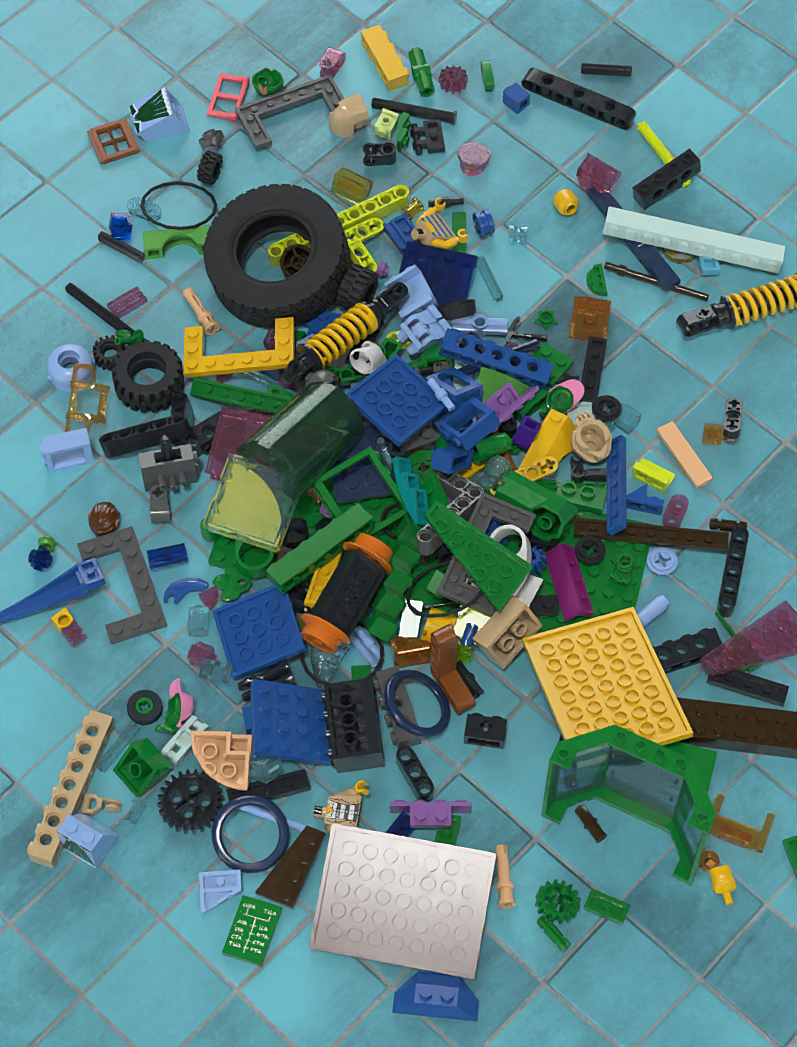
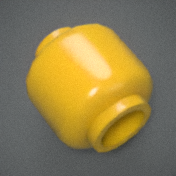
M563 189L555 194L553 205L561 215L567 216L577 211L579 201L571 190Z

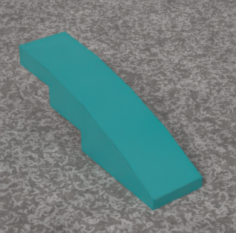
M396 456L392 458L400 495L415 525L424 527L428 524L424 518L429 510L427 491L420 489L418 474L412 473L410 459Z

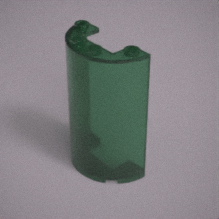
M313 382L301 390L236 449V452L249 463L256 458L257 454L285 477L280 490L295 501L361 439L363 434L362 418L355 405V401L341 391L338 386L325 382Z

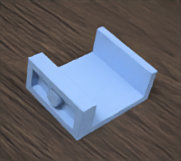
M415 264L407 267L402 273L391 277L389 281L384 283L388 289L397 282L404 283L407 286L408 294L398 305L400 309L399 314L404 321L411 315L426 310L432 304L435 307L438 306L424 275Z

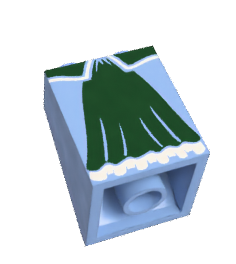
M166 87L129 106L131 110L130 117L135 124L134 131L138 137L141 136L145 141L180 134L190 130L182 103Z
M69 814L57 830L63 849L96 869L120 837V834L87 814Z

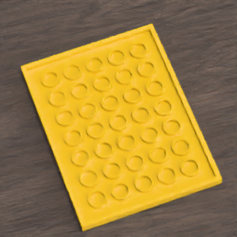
M634 607L522 638L525 651L564 740L611 725H618L662 746L693 737V731ZM606 751L574 761L577 770L604 762ZM614 751L612 760L625 756Z

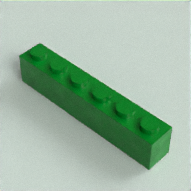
M359 503L349 507L344 514L334 518L330 524L323 529L317 530L312 537L302 541L293 551L287 552L282 559L272 563L266 569L268 580L282 595L341 553L344 550L343 544L345 542L354 543L359 533L367 534L374 529L372 516Z

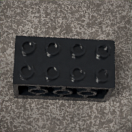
M372 677L324 684L325 691L321 692L325 707L323 713L327 725L326 738L330 747L328 748L329 760H331V766L336 768L337 773L384 767L385 761L377 697Z

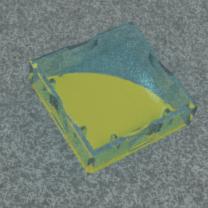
M229 453L220 477L218 490L212 498L203 522L205 529L279 553L305 483L303 476L283 469L267 467L254 460Z

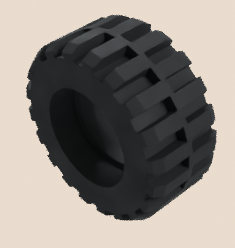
M144 340L143 343L135 342L133 346L128 345L125 347L124 352H119L117 359L113 362L112 378L116 395L122 401V404L126 407L130 406L131 410H141V413H147V411H152V413L158 412V409L162 408L164 410L168 408L172 398L182 393L184 388L182 361L174 349H170V346L165 343L161 345V342L155 340L154 342H150V340ZM147 368L158 369L165 373L158 382L150 385L138 384L132 380L137 372Z

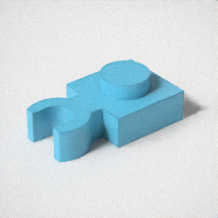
M699 256L698 264L701 275H719L720 266L718 260Z

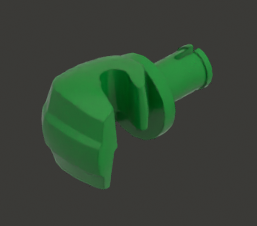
M437 344L424 350L421 353V359L407 364L412 368L422 369L433 366L439 360L448 361L450 367H454L455 361L438 355L441 344Z

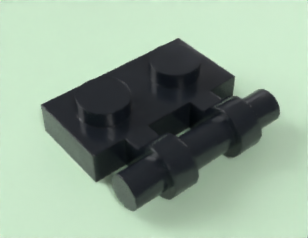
M440 119L423 121V127H418L417 123L411 124L410 134L414 141L412 146L416 155H421L423 148H427L428 153L445 151ZM425 135V139L420 140V136Z

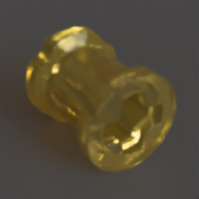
M414 197L408 205L402 206L400 209L402 214L406 213L408 218L412 220L416 213L424 210V206L418 198Z

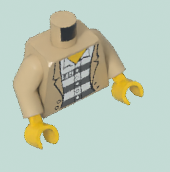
M360 780L356 783V786L329 796L327 807L315 805L313 817L324 819V829L329 835L332 823L358 828L362 806V796H360V793L363 795L369 793V790L364 788L369 783Z

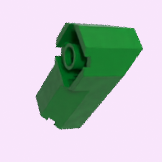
M510 470L502 480L504 483L502 486L499 485L494 495L495 498L536 514L530 531L532 535L544 541L560 538L574 522L579 510L569 500L513 470Z

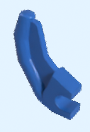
M185 578L171 583L164 593L163 601L168 603V599L174 597V604L178 605L186 594L204 591L205 588L209 587V583L200 578Z

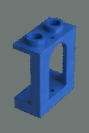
M454 367L425 377L426 381L433 378L440 388L445 389L448 397L455 405V408L452 410L453 412L472 397L482 401L483 384ZM455 377L468 386L457 390L444 381L450 379L453 383V378Z

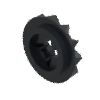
M610 395L599 396L592 403V414L595 415L596 420L600 419L603 423L618 419L622 411L619 400ZM604 404L607 409H610L609 414L605 410L603 411Z
M584 536L575 545L577 559L583 561L584 564L590 563L593 565L596 562H600L605 556V545L602 540L595 536ZM593 545V552L587 555V550Z

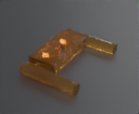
M717 794L713 804L716 817L710 834H714L713 836L751 851L754 849L762 853L775 815L767 813L764 825L760 831L721 815L719 816L725 797Z

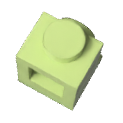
M383 108L374 126L375 135L391 140L399 123V114Z

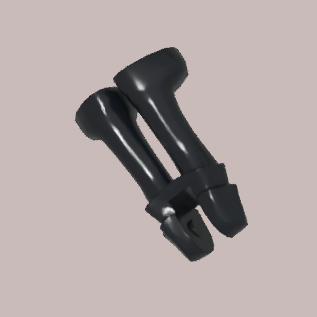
M285 659L261 674H253L250 678H245L238 683V688L240 691L251 689L250 682L253 679L267 681L281 675V678L272 682L296 685ZM251 690L241 695L244 702L251 701Z

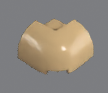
M359 93L338 102L339 106L333 112H329V129L335 135L347 138L354 136V129L361 128L366 124V119H369L367 107Z

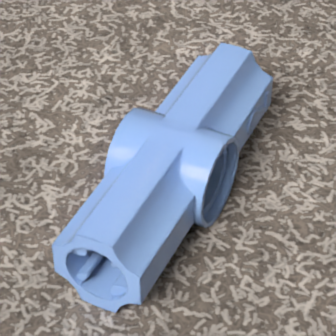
M477 314L474 317L452 320V328L458 329L464 334L472 332L480 338L485 337L487 334L507 335L508 319L487 318L483 314Z

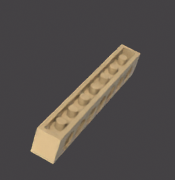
M90 710L88 716L83 718V728L75 737L73 751H69L67 755L65 769L60 771V781L58 786L52 790L51 802L44 808L42 823H38L35 830L36 837L28 845L27 853L32 862L54 869L63 848L57 830L69 814L78 813L84 794H86L115 723L112 716ZM91 732L98 733L96 736H89ZM85 749L90 750L87 754H81ZM77 767L83 768L80 772H74V769ZM69 785L75 786L72 790H66V787ZM61 803H67L66 807L58 808ZM59 821L57 826H50L52 822ZM47 839L52 840L48 845L42 844Z

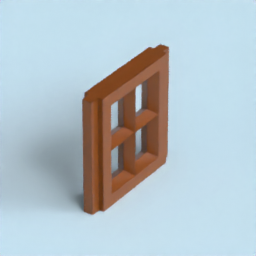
M122 118L87 131L100 164L114 162L141 152L127 119ZM120 128L123 136L114 139L111 130ZM108 132L111 140L102 143L98 134ZM126 140L129 148L120 151L117 142ZM113 144L116 153L107 155L104 147Z

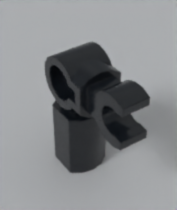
M573 455L570 456V479L575 480V483H583L584 481L603 482L607 480L606 468L584 470V460L580 458L579 461H575Z

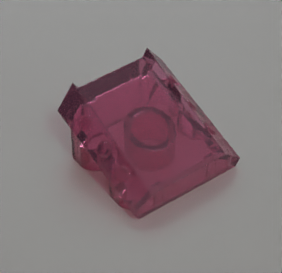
M587 153L584 161L578 167L576 177L582 188L594 187L598 192L609 194L622 172Z

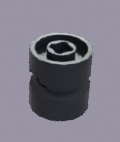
M289 518L282 523L283 535L285 536L284 548L287 552L293 551L302 541L309 539L307 535V521L305 519Z

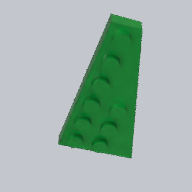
M435 501L424 518L494 608L500 613L531 572L533 566L438 501Z

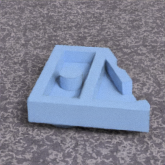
M240 869L199 872L201 914L208 912L242 892Z

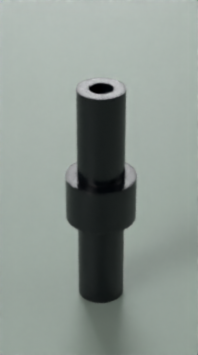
M442 197L439 205L446 202L445 208L450 205L464 204V198ZM428 200V208L434 207L435 200Z

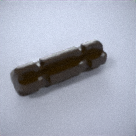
M711 518L709 522V528L713 530L720 528L722 531L732 532L737 526L747 529V522L744 521L737 523L735 520L721 519V521H718L717 518Z

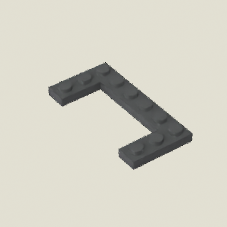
M330 74L236 107L235 112L255 150L272 145V140L260 118L320 97L323 98L330 112H333L339 106L338 102L343 100L344 97Z
M482 492L469 523L486 533L491 520L494 519L505 525L517 526L524 533L528 534L536 514ZM453 555L436 594L465 605L476 596L480 589L464 582L467 572ZM484 593L480 595L475 603L468 606L490 617L495 609Z
M132 526L77 543L82 561L94 557L98 559L121 552L142 613L105 625L111 645L167 627Z

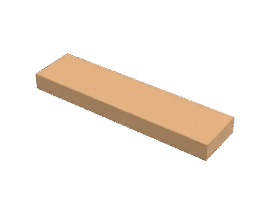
M673 421L657 428L656 433L696 489L712 482L713 477Z

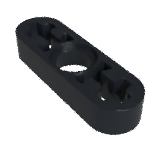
M729 398L726 401L723 435L728 439H736L740 436L743 402L738 398Z

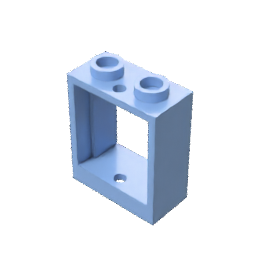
M86 428L41 437L43 445H39L44 466L48 465L49 472L94 463Z

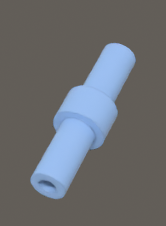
M433 378L429 379L427 383L435 392V397L442 401L449 411H452L455 405L448 398V393L444 388H440Z
M358 626L354 631L363 641L364 647L370 650L379 661L380 649L376 646V641L372 636L369 637L361 626Z

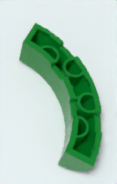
M386 337L379 347L388 361L395 354H399L403 343ZM351 364L348 367L342 368L325 366L324 369L331 371L340 378L339 386L359 383L370 375L359 373Z

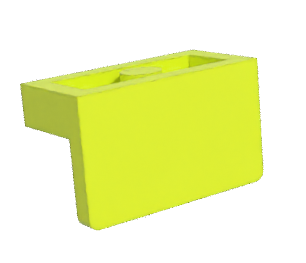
M642 458L640 462L636 461L633 466L631 477L665 493L675 478V474Z

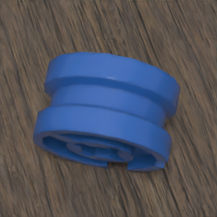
M488 209L482 210L481 213L475 212L472 214L473 222L475 221L474 227L477 234H480L479 237L485 236L486 233L492 234L495 232L493 218Z

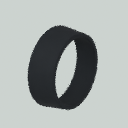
M474 299L454 301L436 307L441 313L442 319L444 318L445 320L460 319L476 313Z

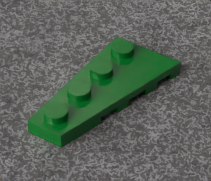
M541 479L535 482L569 500L579 510L602 514L607 496V481H603V484H595L594 481L575 483V480L557 482V480Z

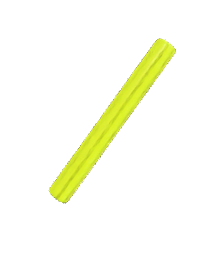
M645 121L638 123L637 129L665 165L674 159L648 124ZM691 179L683 183L682 187L685 188L691 184Z

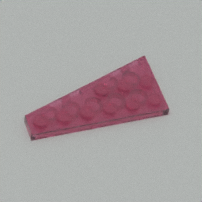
M785 600L702 657L700 660L701 664L711 676L797 655V612Z

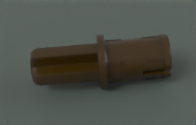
M584 804L579 805L575 809V813L584 824V829H588L597 843L603 841L607 834L598 824V819L593 817Z

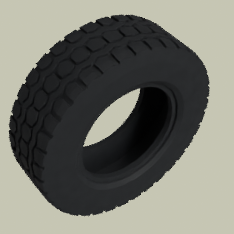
M269 184V186L257 187L258 189H250L245 194L242 193L235 197V200L232 199L227 203L226 207H223L218 213V217L214 218L211 223L212 226L208 229L204 243V264L209 280L224 307L239 320L241 319L247 324L260 328L263 326L265 329L275 328V319L294 317L295 326L309 322V319L313 320L318 317L319 313L326 311L329 305L336 301L340 284L350 269V249L340 219L325 199L309 189H303L301 186ZM293 232L302 235L312 243L309 258L304 266L286 279L271 282L261 281L244 272V261L250 248L258 240L269 234Z

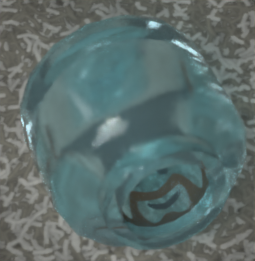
M497 455L489 459L484 469V474L488 476L487 480L497 485L498 482L504 483L502 480L512 470V466L509 460Z

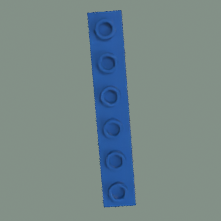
M447 328L438 355L472 365L479 369L485 367L495 370L529 386H538L539 389H545L553 364L549 363L546 359H537L528 353H520L514 351L511 347L496 345L493 341H485L475 335L461 333L458 329ZM457 343L463 344L465 348H460ZM475 349H479L482 354L476 353ZM492 355L498 356L500 360L494 359ZM510 361L516 362L518 366H513ZM527 367H532L535 372L529 371Z

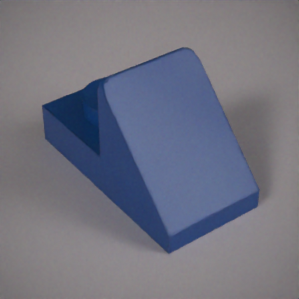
M648 484L626 495V509L661 516L664 500L654 496L647 497Z

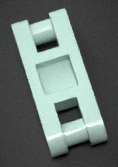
M192 715L161 751V754L166 758L172 759L175 765H179L192 748L190 729L194 727L197 729L196 731H208L210 728L206 723L202 724L195 715ZM176 746L180 749L177 753L173 751Z

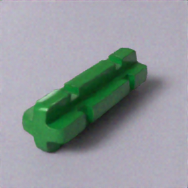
M542 915L537 920L539 927L545 929L546 935L554 944H558L557 947L562 952L567 950L571 943L566 937H562L563 934L553 923H550L549 918L544 920V915Z

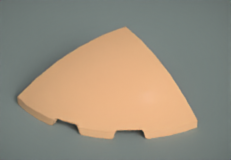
M191 731L193 752L205 773L226 787L248 791L253 757L252 735H237L225 731Z

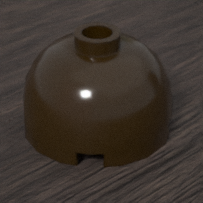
M293 244L283 251L280 258V267L287 277L294 275L304 266L309 258L311 248L303 244Z

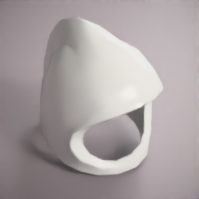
M365 341L361 348L351 351L350 354L351 365L355 370L364 375L371 374L387 361L381 348L371 341ZM360 351L358 360H354V352Z

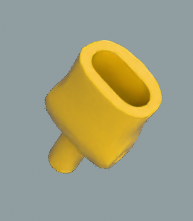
M724 865L710 869L709 874L712 880L713 892L723 895L726 906L734 904L731 892L737 886L730 866Z

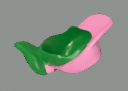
M571 379L554 386L547 393L545 406L539 407V414L544 417L551 409L562 414L570 411L584 395L583 384L578 380Z
M180 678L175 679L170 685L168 710L164 716L165 723L158 725L155 728V732L163 731L169 734H176L183 726V722L194 711L193 697L183 692Z

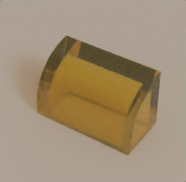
M343 167L335 173L330 192L355 204H359L369 196L373 181Z

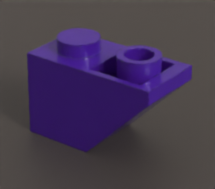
M525 415L512 442L528 450L542 424Z

